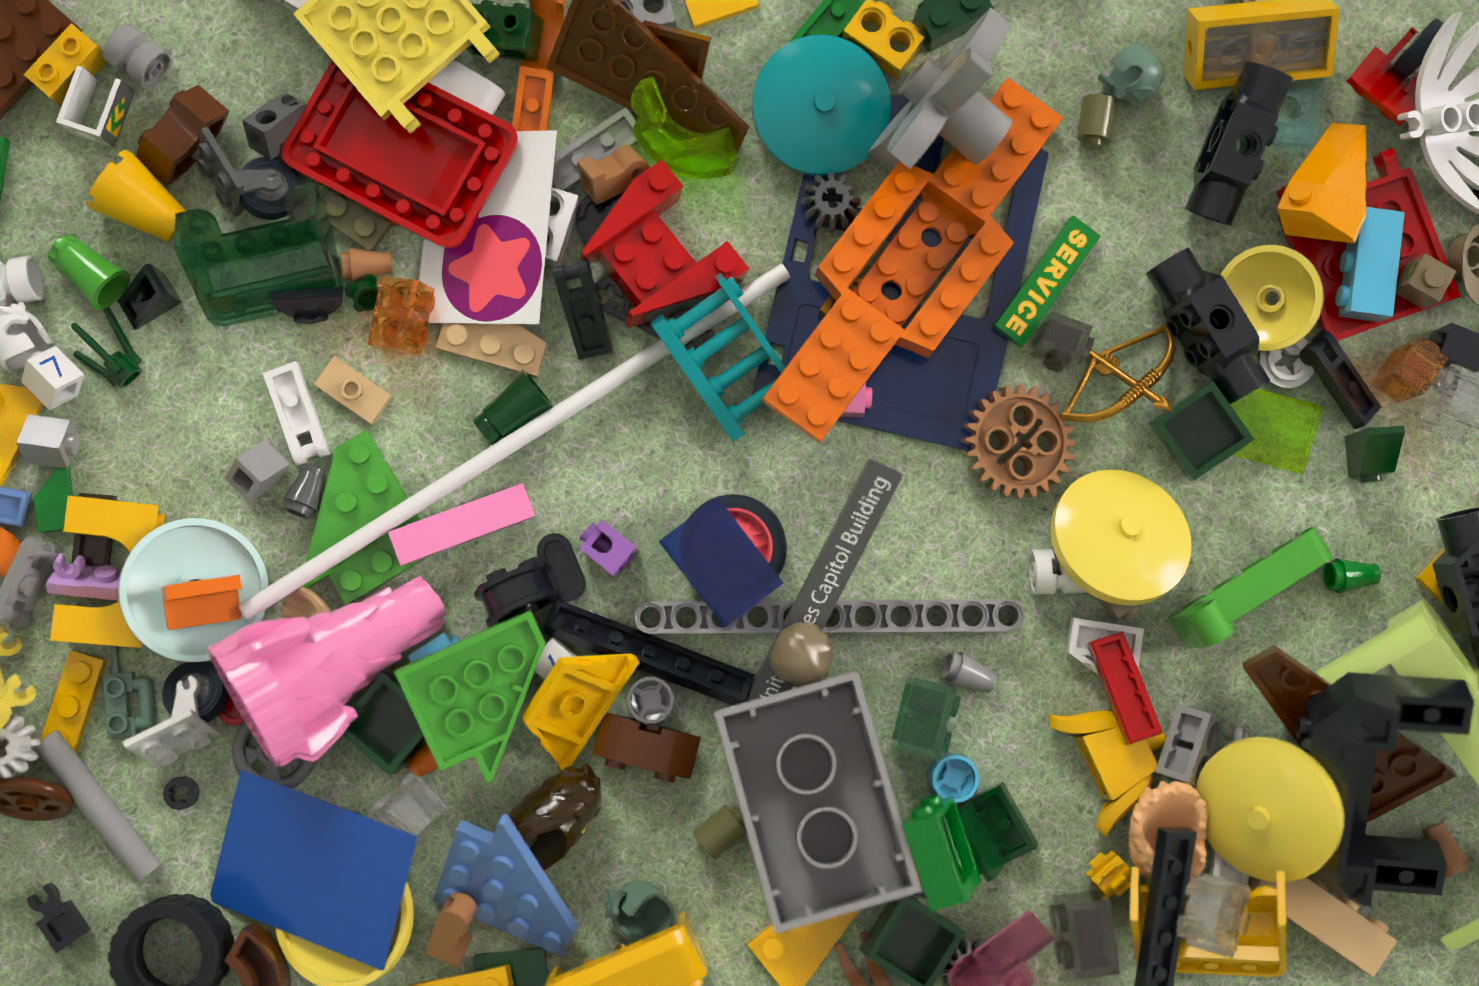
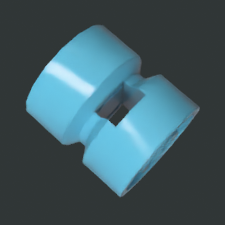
M951 752L940 754L933 759L928 767V784L933 792L940 794L943 799L953 796L955 803L963 802L972 797L978 789V770L973 762L964 756Z

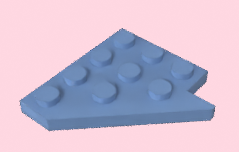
M506 814L502 815L495 833L461 820L456 829L433 901L445 905L447 898L451 894L458 892L467 894L477 905L474 919L504 931L515 938H520L543 948L547 952L565 958L578 924L509 816Z

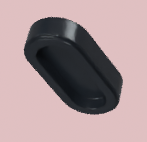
M552 533L546 535L537 546V556L540 562L547 563L549 569L545 574L552 590L556 589L561 595L560 600L567 602L577 600L586 589V579L572 544L561 534Z

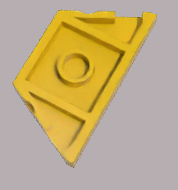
M613 654L559 657L521 715L527 727L538 737L542 746L552 755L561 770H564L565 767H571L640 662L636 655Z

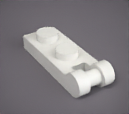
M294 361L262 373L295 464L300 466L308 463L309 458L317 455L320 458L330 455L331 450L327 438L324 435L299 363ZM310 433L313 442L302 446L299 437Z

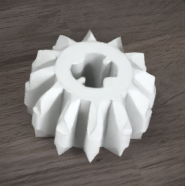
M16 716L13 719L10 717L6 725L0 729V773L4 778L13 777L16 771L19 773L26 772L29 769L27 761H34L39 757L31 750L33 746H38L41 743L39 739H31L30 737L36 727L33 725L24 727L25 718L21 716Z

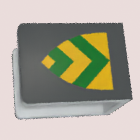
M77 66L56 122L70 134L115 148L135 92L123 80L116 78L97 129L83 126L81 122L97 79L84 67Z

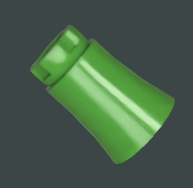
M73 235L62 236L52 244V248L48 253V260L56 266L57 271L66 277L96 310H103L113 305L130 283L129 272L111 263L86 243L78 241Z

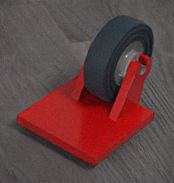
M1436 18L1421 33L1411 27L1387 54L1375 46L1346 82L1353 87L1359 96L1366 98L1375 105L1384 117L1393 120L1397 125L1401 126L1406 120L1400 121L1397 119V116L1415 109V90L1419 71L1411 79L1409 76L1421 65L1427 49L1444 23ZM1403 48L1405 51L1399 56L1395 63H1390L1393 60V58Z

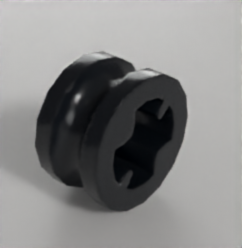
M190 777L174 778L164 787V801L172 809L181 810L189 808L199 798V786ZM186 785L189 789V792L186 793V795H189V799L187 801L184 799L176 801L173 794H176L177 791H173L174 787Z

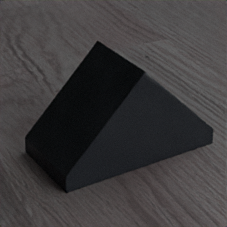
M150 263L145 264L118 299L119 305L134 330L141 328L182 303L166 274Z

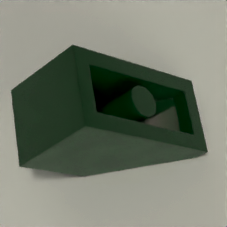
M1404 426L1366 428L1344 436L1348 478L1360 477L1361 483L1382 482V475L1394 473L1405 434Z

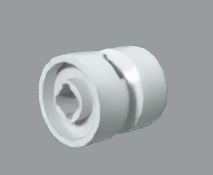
M26 255L10 258L7 261V265L0 261V306H11L14 300L18 303L20 301L28 303L39 301L43 298L42 274L33 256Z
M1052 549L1030 550L1029 576L1033 595L1055 594L1057 589H1060L1063 594L1085 592L1067 575ZM1053 567H1056V574H1053Z

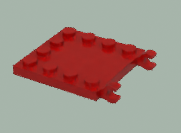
M1393 148L1379 152V155L1372 157L1377 172L1382 177L1367 182L1366 205L1372 208L1405 212L1397 282L1408 262L1424 253L1449 266L1411 167L1404 170L1400 169L1397 155ZM1287 185L1281 187V190L1276 191L1279 201H1281ZM1278 215L1277 217H1278V219H1279L1280 225H1281L1282 230H1283V233H1284V229H1283V226H1282V223H1281V219H1280V216ZM1285 235L1289 248L1305 256L1313 264L1320 276L1324 299L1322 311L1317 322L1321 331L1330 332L1337 341L1461 297L1453 277L1440 302L1422 309L1395 294L1393 317L1382 322L1338 317L1339 306L1336 305V293L1343 280V272L1340 271L1339 265L1341 255L1346 250L1347 242Z

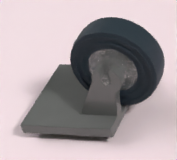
M206 126L201 129L197 165L205 179L211 178L216 186V197L223 208L229 207L234 217L241 214V209L245 208L253 216L264 220L281 219L294 211L301 198L302 185L298 173L290 168L284 160L276 157L270 160L264 156L249 161L242 169L233 168L209 128Z

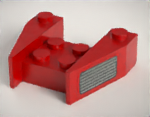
M662 159L634 178L581 252L580 259L588 258L590 264L597 259L635 306V308L629 311L625 323L628 328L650 322L660 314L666 317L692 309L722 288L715 278L716 275L721 273L725 280L733 277L736 283L739 284L744 280L749 270V267L728 241L696 263L662 221L659 215L679 201L684 187Z

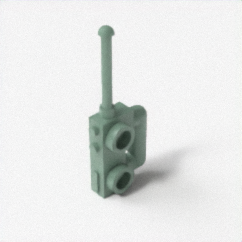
M110 646L112 667H110V674L103 675V679H101L104 691L102 699L105 700L107 739L133 737L139 734L140 730H147L155 725L153 682L148 676L135 677V672L121 673L118 646ZM138 691L140 716L131 717L130 692Z

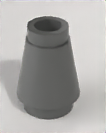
M305 464L303 470H301L283 498L285 501L283 509L293 515L310 519L312 512H317L325 471L316 466Z

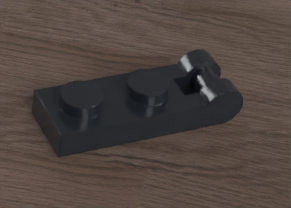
M588 258L577 260L575 265L565 267L564 264L552 266L554 281L578 359L613 353L612 340ZM580 278L582 286L571 289L569 280Z
M1319 331L1312 338L1311 343L1307 344L1300 351L1299 358L1305 365L1314 369L1352 427L1357 429L1366 426L1382 406L1335 337L1328 331Z

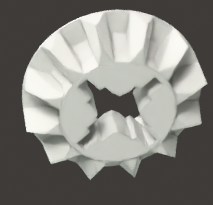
M1303 338L1296 344L1284 349L1261 351L1258 358L1271 380L1268 383L1285 389L1298 387L1308 381L1314 369L1305 365L1300 358L1290 364L1291 370L1289 371L1286 366H1275L1278 360L1282 358L1281 352H1284L1287 357L1299 356L1300 351L1309 344L1306 339Z

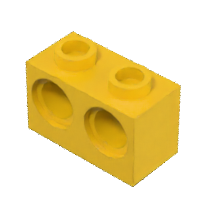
M865 0L844 29L842 36L843 39L856 44L866 51L883 71L896 80L899 79L921 49L924 36L921 35V31L916 25L909 21L902 22L893 15L892 10L881 1H876L875 3L873 0ZM874 22L879 27V30L868 32L862 27V24ZM900 41L906 45L907 50L896 52L891 48L890 44Z

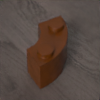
M199 85L187 91H179L171 99L170 107L162 119L153 128L145 130L139 137L136 157L165 186L171 184L187 172L196 162L192 155L198 149V144H200L201 129L207 126L216 139L228 117L229 110Z
M606 713L600 722L592 754L606 758L604 764L606 766L625 770L628 764L655 771L654 778L675 783L676 776L691 779L701 737L660 725L646 724L630 717Z
M255 922L242 928L224 961L236 971L242 986H291L288 963L276 940L269 932Z

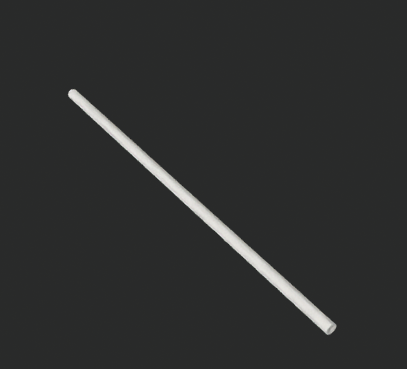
M781 263L741 288L744 295L738 299L743 306L746 307L790 279L787 269ZM731 300L727 301L685 330V335L680 340L684 345L738 312ZM661 339L239 604L242 614L248 620L670 355V351Z

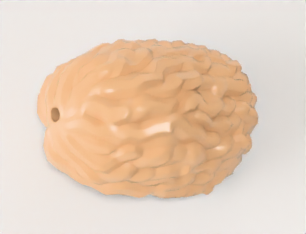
M1162 781L1159 782L1157 788L1152 790L1147 786L1144 792L1139 795V802L1135 804L1133 815L1130 817L1128 834L1130 837L1129 849L1131 860L1136 867H1139V872L1150 883L1158 828L1188 827L1197 832L1189 888L1197 883L1198 877L1206 864V801L1202 800L1199 792L1188 783L1178 781L1166 783Z

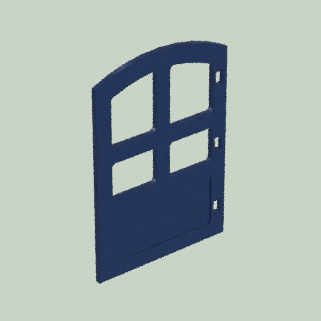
M890 95L891 114L889 123L909 102L903 95ZM937 135L914 166L934 174L938 169L944 139ZM1041 148L1015 183L1005 227V233L1014 244L995 268V277L986 316L984 318H975L961 314L929 358L894 345L866 382V387H872L871 409L865 408L863 417L840 416L837 421L965 451L971 450V445L961 442V439L971 436V432L965 430L963 425L974 423L975 421L969 416V412L972 410L981 411L977 402L981 399L990 402L988 393L997 391L1008 339L992 328V326L1020 287L1049 156L1048 152ZM804 174L782 263L787 269L790 279L777 286L765 336L771 347L773 343L784 347L781 361L785 367L788 366L823 320V317L818 315V312L831 295L821 282L811 280L807 276L818 229L815 228L817 217L807 220L805 213L810 208H805L801 205L802 198L808 197L804 192L805 186L807 184L815 186L814 176ZM920 196L885 241L891 242L921 203ZM826 200L830 208L836 207V202ZM854 207L858 211V214L863 209L859 207ZM847 218V219H848V222H849L848 227L850 226V224L853 222L854 219ZM824 222L822 227L828 228V223ZM836 222L835 230L843 232L847 230V228L843 229L838 224V222ZM925 230L921 235V239L926 246L936 247L940 244V235L934 230ZM969 237L954 257L959 258L974 237ZM797 240L808 243L804 262L792 261ZM887 282L883 295L890 300H896L900 297L901 290L897 284ZM918 304V306L915 308V310L903 324L902 328L904 330L907 328V326L910 324V322L913 320V318L923 305ZM769 359L758 366L752 395L781 375L775 365L768 364Z

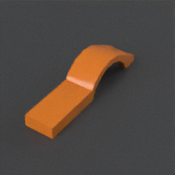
M529 0V6L533 7V10L544 21L537 61L523 60L519 67L512 126L515 131H548L556 72L546 68L565 20L566 0Z

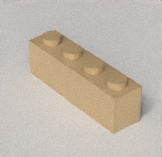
M1313 874L1308 876V878L1285 882L1286 919L1362 972L1374 977L1397 943L1396 939L1387 934L1389 927L1371 915L1368 919H1365L1357 913L1359 909L1357 904L1340 895L1338 898H1335L1327 892V888ZM1250 877L1248 892L1250 893L1260 886H1270L1277 889V882Z

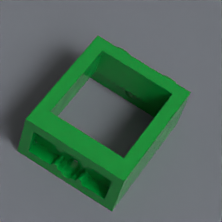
M940 794L923 798L919 801L920 805L910 811L911 815L902 823V827L930 910L934 911L966 903L981 882V877L954 797L941 799Z

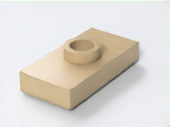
M333 356L314 383L315 386L372 425H374L393 398L392 395L335 356Z

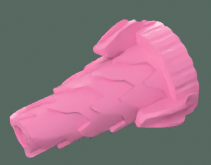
M420 575L393 591L390 587H387L359 603L348 604L330 613L325 611L307 619L305 617L261 621L247 625L236 633L208 647L207 651L237 710L273 766L283 767L297 758L314 762L337 741L349 724L358 718L353 707L343 706L353 697L352 694L370 684L380 671L403 659L400 653L436 633L446 623L443 618L445 615L444 605L439 595L434 592Z

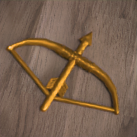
M1166 322L1163 323L1162 327L1100 353L1095 352L1086 345H1081L1080 352L1090 358L1091 361L1065 411L1060 413V419L1088 423L1108 419L1129 408L1142 396L1153 402V407L1173 411L1165 396L1160 397L1150 390L1152 386L1161 380L1172 364L1176 349L1172 333L1167 328ZM1164 332L1167 347L1164 357L1156 368H1152L1138 381L1119 369L1120 361L1113 357L1112 353ZM1093 369L1102 376L1113 374L1131 387L1119 397L1116 403L1104 410L1089 414L1070 413Z

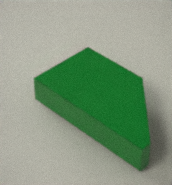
M70 464L68 469L57 468L34 497L37 533L64 530L68 496H73Z

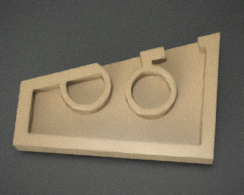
M443 323L436 348L437 350L519 373L523 369L528 375L538 378L548 344L520 324Z

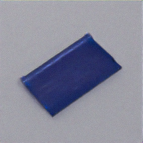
M718 497L714 498L658 541L724 627L730 625L784 583Z

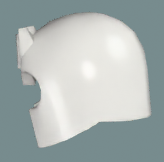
M22 301L18 304L13 303L10 307L0 306V366L9 373L24 370L25 361L30 355L37 351L43 352L54 346L53 341L39 320L31 313L25 311V304Z

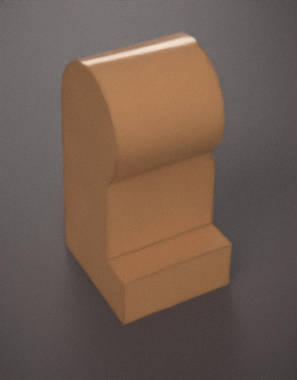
M631 145L620 146L611 155L595 162L590 156L577 161L581 188L596 205L624 193L634 178L650 168L646 160Z
M458 892L451 894L447 898L442 911L436 919L425 952L426 955L457 968L459 967L473 937L465 933L477 911V905L470 896Z

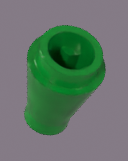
M1336 558L1332 562L1326 563L1323 569V581L1326 588L1330 591L1334 590L1338 594L1378 584L1381 579V571L1376 563L1368 564Z

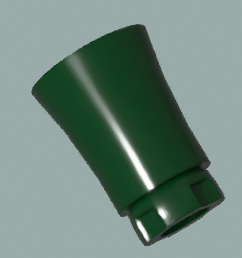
M522 369L511 384L482 409L483 413L474 418L473 422L483 436L493 445L554 406L537 383Z

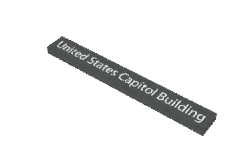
M868 458L753 680L744 703L792 689L793 685L778 679L769 666L770 661L768 657L772 652L776 639L784 628L796 622L815 624L820 630H823L902 479V473Z

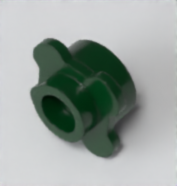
M366 274L362 280L345 286L344 292L347 297L352 298L354 302L353 307L358 312L374 310L386 297L385 291L377 286V278L373 274ZM363 291H368L367 294L362 295Z

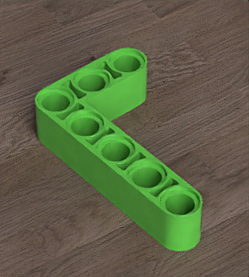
M1310 527L1302 531L1300 537L1295 540L1291 538L1272 550V555L1266 558L1261 557L1242 569L1243 573L1236 577H1229L1212 588L1213 592L1206 596L1203 594L1183 607L1184 610L1180 613H1172L1168 618L1187 648H1208L1226 639L1235 632L1230 623L1330 561L1333 555L1316 529Z

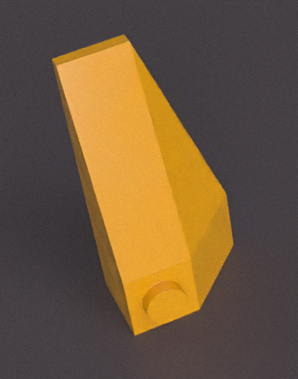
M1331 123L1290 179L1277 207L1285 235L1355 243L1367 215L1366 125Z

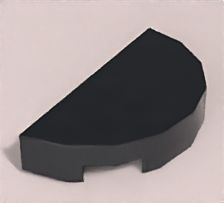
M623 193L598 205L587 195L580 203L576 214L577 231L585 245L588 244Z
M343 286L271 291V300L278 312L282 311L285 315L292 317L294 322L314 324L326 321L328 315L342 306Z

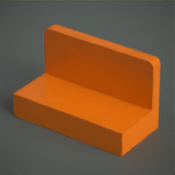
M240 575L161 587L167 629L175 630L240 619L242 617L238 590L242 589Z

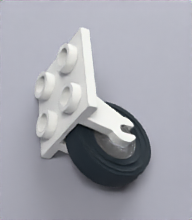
M208 661L184 662L177 666L167 677L162 690L163 704L171 718L123 741L124 747L156 766H163L175 762L179 755L191 749H200L210 744L211 739L221 735L219 728L214 725L213 719L226 706L229 694L214 665Z

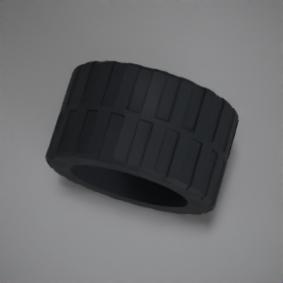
M178 893L171 894L135 909L125 920L121 921L115 935L112 936L110 952L108 953L111 979H113L116 986H172L161 982L150 972L143 956V942L149 927L159 920L169 918L188 926L197 937L201 947L202 959L199 972L191 982L182 986H219L221 980L226 977L230 970L229 965L224 961L234 944V935L231 933V926L228 920L225 919L222 911L217 906L215 907L209 903V900L187 893L184 895H178Z

